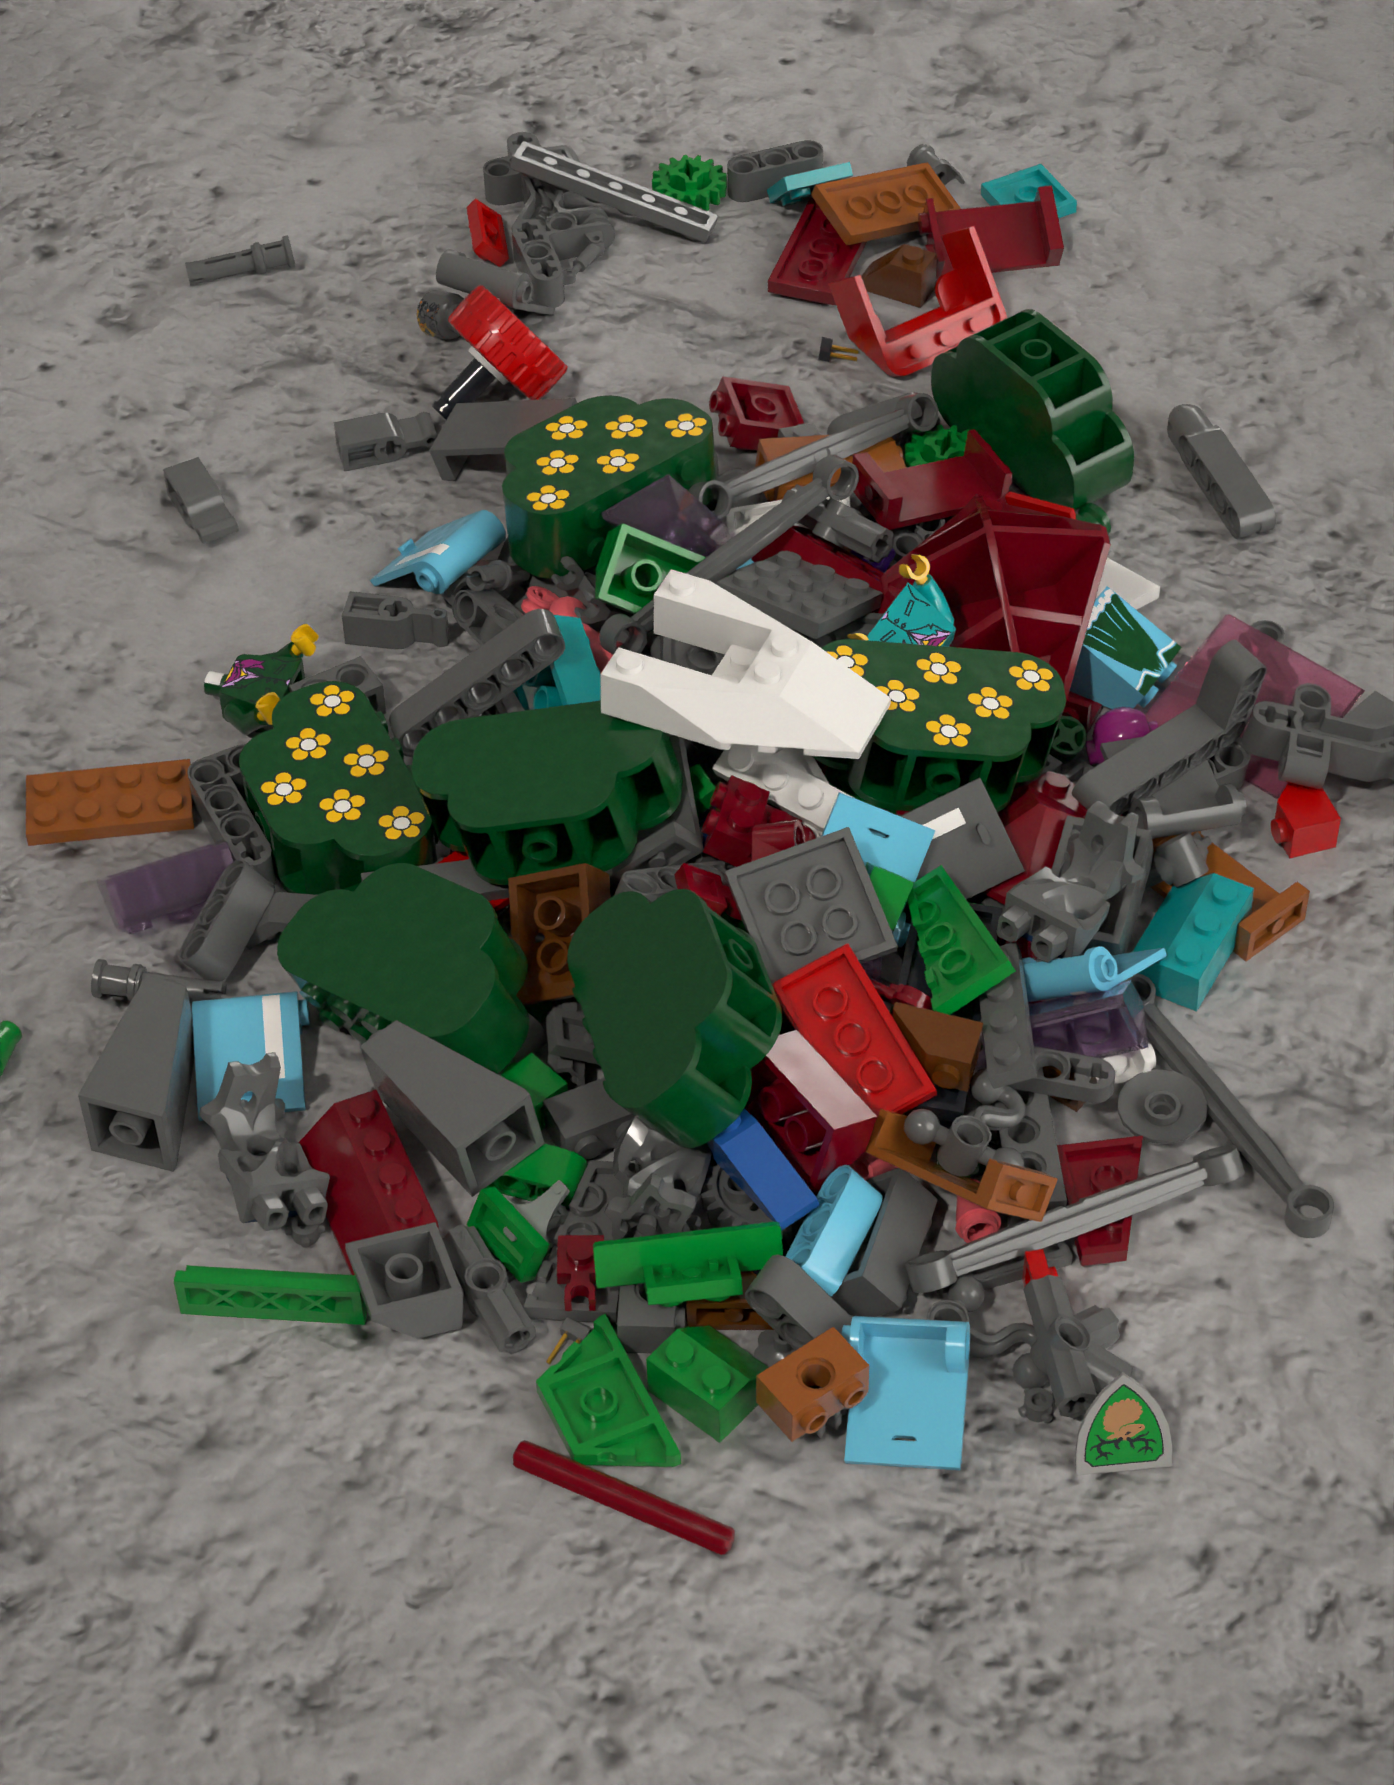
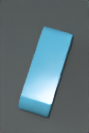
M849 1165L838 1167L827 1177L816 1197L820 1206L807 1214L786 1255L787 1258L798 1264L830 1297L842 1284L882 1204L880 1192Z

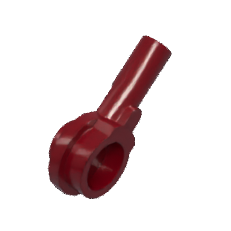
M870 979L883 1001L895 1005V1002L923 1009H932V998L912 986L901 983L899 986L893 983L887 986Z

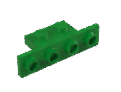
M776 1221L598 1241L593 1244L597 1288L644 1283L648 1305L659 1304L665 1307L677 1306L683 1301L700 1299L722 1301L730 1296L743 1295L740 1272L761 1270L772 1255L783 1256L781 1227L779 1222Z

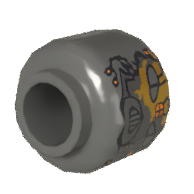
M442 290L427 292L417 307V322L421 331L428 336L446 340H454L461 335L449 324L448 318L464 298L459 294Z

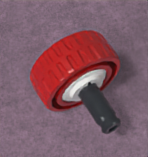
M479 285L457 306L448 318L449 324L471 345L468 351L475 358L442 392L441 398L433 402L432 407L447 420L456 403H473L496 378L503 385L510 382L529 400H540L566 373L568 366L486 287Z

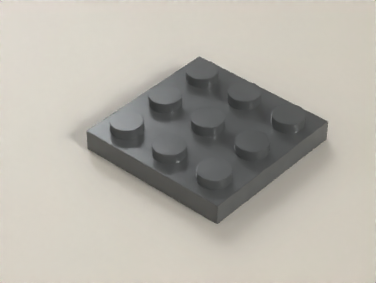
M790 551L778 552V554L759 561L716 582V585L786 627L815 639L880 608L883 596L882 592L870 588L869 584L863 580L845 578L836 574L835 570L829 566L813 565L801 560L800 555Z
M849 827L725 871V879L746 932L757 944L771 983L846 943L849 944L860 964L897 951L898 946Z

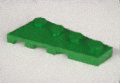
M942 865L914 882L907 900L913 926L917 930L919 937L917 943L926 967L924 973L933 997L931 999L932 1007L936 1012L951 1015L991 987L999 984L1002 980L1016 972V970Z

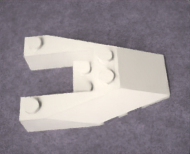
M672 569L654 594V634L724 654L725 656L712 675L618 647L600 674L601 713L721 750H729L733 744L758 746V752L776 753L778 747L804 749L803 755L859 759L891 704L889 696L812 641L715 583Z

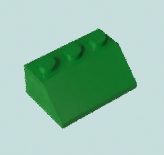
M622 523L607 534L596 567L595 599L631 614H636L654 599L655 592L671 569L687 573L706 557Z

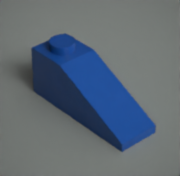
M745 1108L729 1127L707 1142L716 1163L773 1222H779L781 1231L820 1206L818 1199L760 1123Z

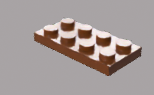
M928 162L817 184L811 194L846 246L918 231V215L924 212L926 199L933 198L936 212L961 209Z
M190 759L26 775V838L28 846L194 829V807L187 774L188 768L191 765Z

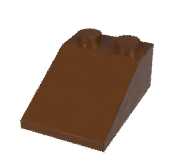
M587 863L508 878L512 939L522 948L528 961L527 976L516 997L519 998L524 1006L575 997L572 992V988L575 985L567 960L569 945L582 921L601 904L611 898L609 874ZM542 932L545 936L544 940L535 943L536 935Z

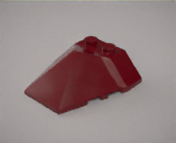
M1049 770L1039 774L1032 780L1015 784L1010 802L997 814L1025 871L983 891V893L1005 905L1006 894L1015 885L1045 867L1052 869L1067 815L1085 819L1088 811L1072 796L1075 784L1066 776Z

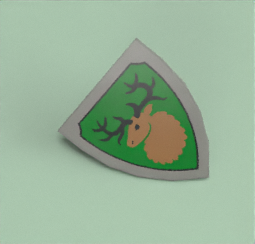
M1123 1372L1101 1390L1085 1413L1077 1434L1075 1449L1076 1476L1172 1466L1170 1428L1159 1403L1144 1386Z

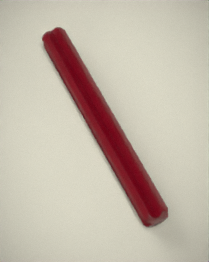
M527 1440L521 1441L513 1453V1465L518 1469L717 1554L726 1555L733 1545L735 1530L732 1527Z

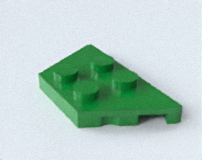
M606 1314L599 1316L593 1322L594 1329L579 1344L574 1341L563 1353L561 1360L557 1364L550 1366L536 1380L537 1393L571 1459L583 1465L675 1467L680 1465L681 1453Z

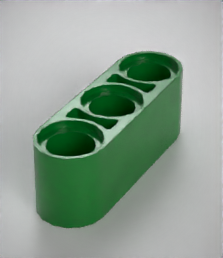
M543 1144L485 1188L495 1186L501 1194L532 1202L560 1180L570 1190L561 1203L562 1206L569 1209L571 1200L588 1163L576 1152Z

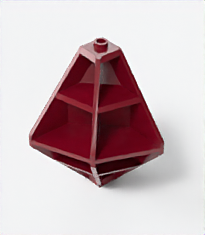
M977 493L958 514L889 568L880 579L883 594L892 604L906 584L909 583L913 586L915 581L914 579L904 578L900 574V565H908L912 573H914L917 564L912 559L911 554L924 556L930 564L928 574L933 577L943 592L954 617V627L956 630L954 639L949 647L1018 652L1040 658L1051 665L1060 675L1067 701L1111 544L1107 528L1100 524L1003 504Z

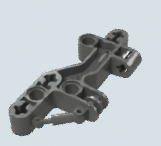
M517 132L507 139L508 156L489 160L483 166L485 199L488 203L498 206L524 202L525 206L511 228L514 261L518 270L527 273L530 277V282L533 284L532 300L556 308L563 304L565 300L564 285L573 284L576 281V274L578 272H583L596 257L604 254L605 249L615 240V231L602 208L590 206L564 209L563 193L569 191L559 190L552 184L537 178L525 177L519 171L510 168L512 156L523 141L541 147L535 135L528 132ZM560 145L543 148L562 156L564 154L567 158L580 162L575 151L570 146ZM577 257L573 261L572 269L563 270L560 263L561 260Z
M1312 683L1301 684L1296 688L1290 706L1269 701L1258 702L1254 705L1241 739L1242 745L1251 754L1279 761L1278 779L1280 781L1320 790L1324 785L1327 772L1367 782L1384 778L1394 780V720L1377 725H1369L1331 716L1330 694L1323 687Z

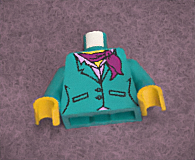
M911 554L912 559L917 564L914 573H912L908 565H900V574L904 578L914 579L913 586L909 583L906 584L868 636L862 633L848 634V638L950 646L956 630L954 627V617L943 592L933 577L928 574L930 564L924 556Z

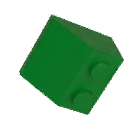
M710 1325L677 1328L646 1358L648 1392L719 1443L758 1406L756 1403V1375L769 1368Z

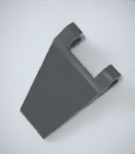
M562 557V564L570 572L565 576L553 574L551 579L561 590L580 589L591 605L588 609L578 607L574 609L575 614L578 618H581L583 623H596L607 620L616 614H625L630 618L634 615L595 599L596 575L584 572L572 557Z

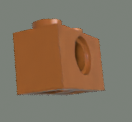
M833 1326L756 1375V1403L788 1439L793 1442L805 1433L812 1434L824 1426L828 1418L844 1408L850 1409L858 1405L868 1393L870 1365ZM810 1386H820L823 1388L813 1389Z

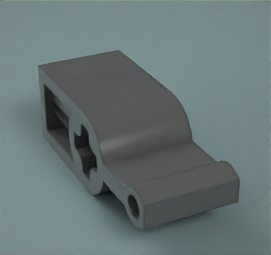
M421 412L415 417L400 420L390 413H378L334 422L336 446L344 471L394 462L403 457L409 448L424 445L431 447L438 436L430 413Z
M199 457L163 469L169 498L188 527L192 526L203 544L239 531L234 516L230 514L224 504L218 486Z
M349 592L342 613L345 644L387 649H404L411 646L414 642L432 643L437 647L448 646L450 635L447 610L443 608H435L433 610L414 608L410 600L400 596Z

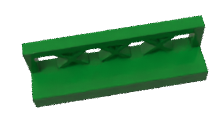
M187 1265L186 1271L176 1270L174 1277V1286L181 1314L365 1325L368 1310L355 1275Z

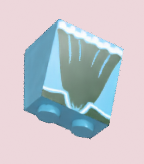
M1107 586L1095 599L1070 691L1110 709L1118 707L1134 708L1137 704L1144 708L1159 690L1154 686V683L1157 680L1163 683L1177 667V664L1172 660L1182 647Z

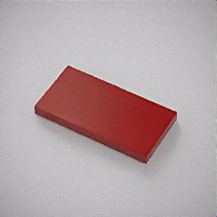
M848 943L772 983L781 1010L793 1030H797L815 1048L877 1117L880 1109L903 1114L937 1095L936 1088Z

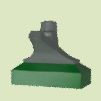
M558 1180L534 1201L518 1204L506 1199L495 1186L481 1189L466 1225L468 1227L475 1226L488 1249L520 1283L535 1280L550 1245L546 1232L563 1225L568 1216L566 1207L562 1206L561 1203L570 1190Z

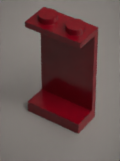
M1052 185L1038 187L1033 202L936 212L934 200L929 198L926 199L924 212L918 215L920 234H926L927 239L924 250L937 254L936 279L942 274L953 270L941 235L975 226L991 273L1060 265L1064 244Z
M975 429L968 431L964 456L885 473L867 452L853 455L852 464L856 466L859 473V480L854 494L878 524L888 530L954 516L977 493L1006 504L1005 495L1012 484V472L1009 467L1001 461L991 446L984 441Z

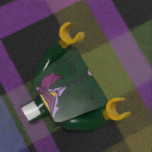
M303 624L292 633V642L277 652L264 655L242 654L237 656L228 674L214 671L208 672L204 682L205 694L220 698L223 718L242 734L246 735L254 731L263 733L273 729V709L284 696L290 693L289 685L305 679L303 654L307 657L314 654L316 650L314 642L318 640L319 635L310 625Z

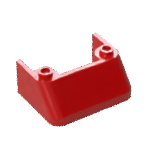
M975 226L941 235L953 270L942 274L936 282L935 294L940 307L884 331L879 317L873 310L861 275L828 284L849 339L887 375L901 377L925 368L933 363L936 356L958 346L962 339L1007 318Z

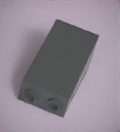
M145 976L78 1093L91 1151L171 1172L177 1166L195 1059L193 1020L186 985L179 984L173 980H162L150 976Z
M396 1020L385 1029L375 1032L368 1041L360 1046L372 1082L381 1100L472 1197L545 1144L531 1096L524 1088Z

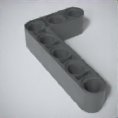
M1237 640L1227 642L1213 656L1196 704L1088 771L1075 784L1072 796L1087 810L1096 801H1100L1106 804L1113 813L1120 816L1130 810L1134 799L1149 797L1231 745L1242 734L1248 723L1267 673L1266 666Z

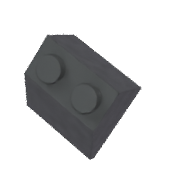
M436 1222L346 1243V1252L371 1321L416 1339L462 1328L463 1291Z

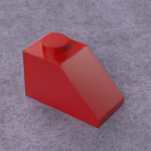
M1287 783L1277 801L1275 819L1271 820V833L1274 841L1277 844L1281 843L1290 859L1336 848L1341 818L1323 787L1318 790Z

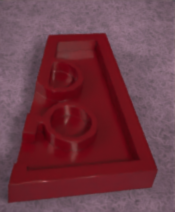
M1143 1135L1057 1145L1067 1198L1066 1206L1079 1202L1081 1198L1136 1180L1138 1178ZM1132 1215L1074 1237L1080 1265L1088 1266L1126 1261Z

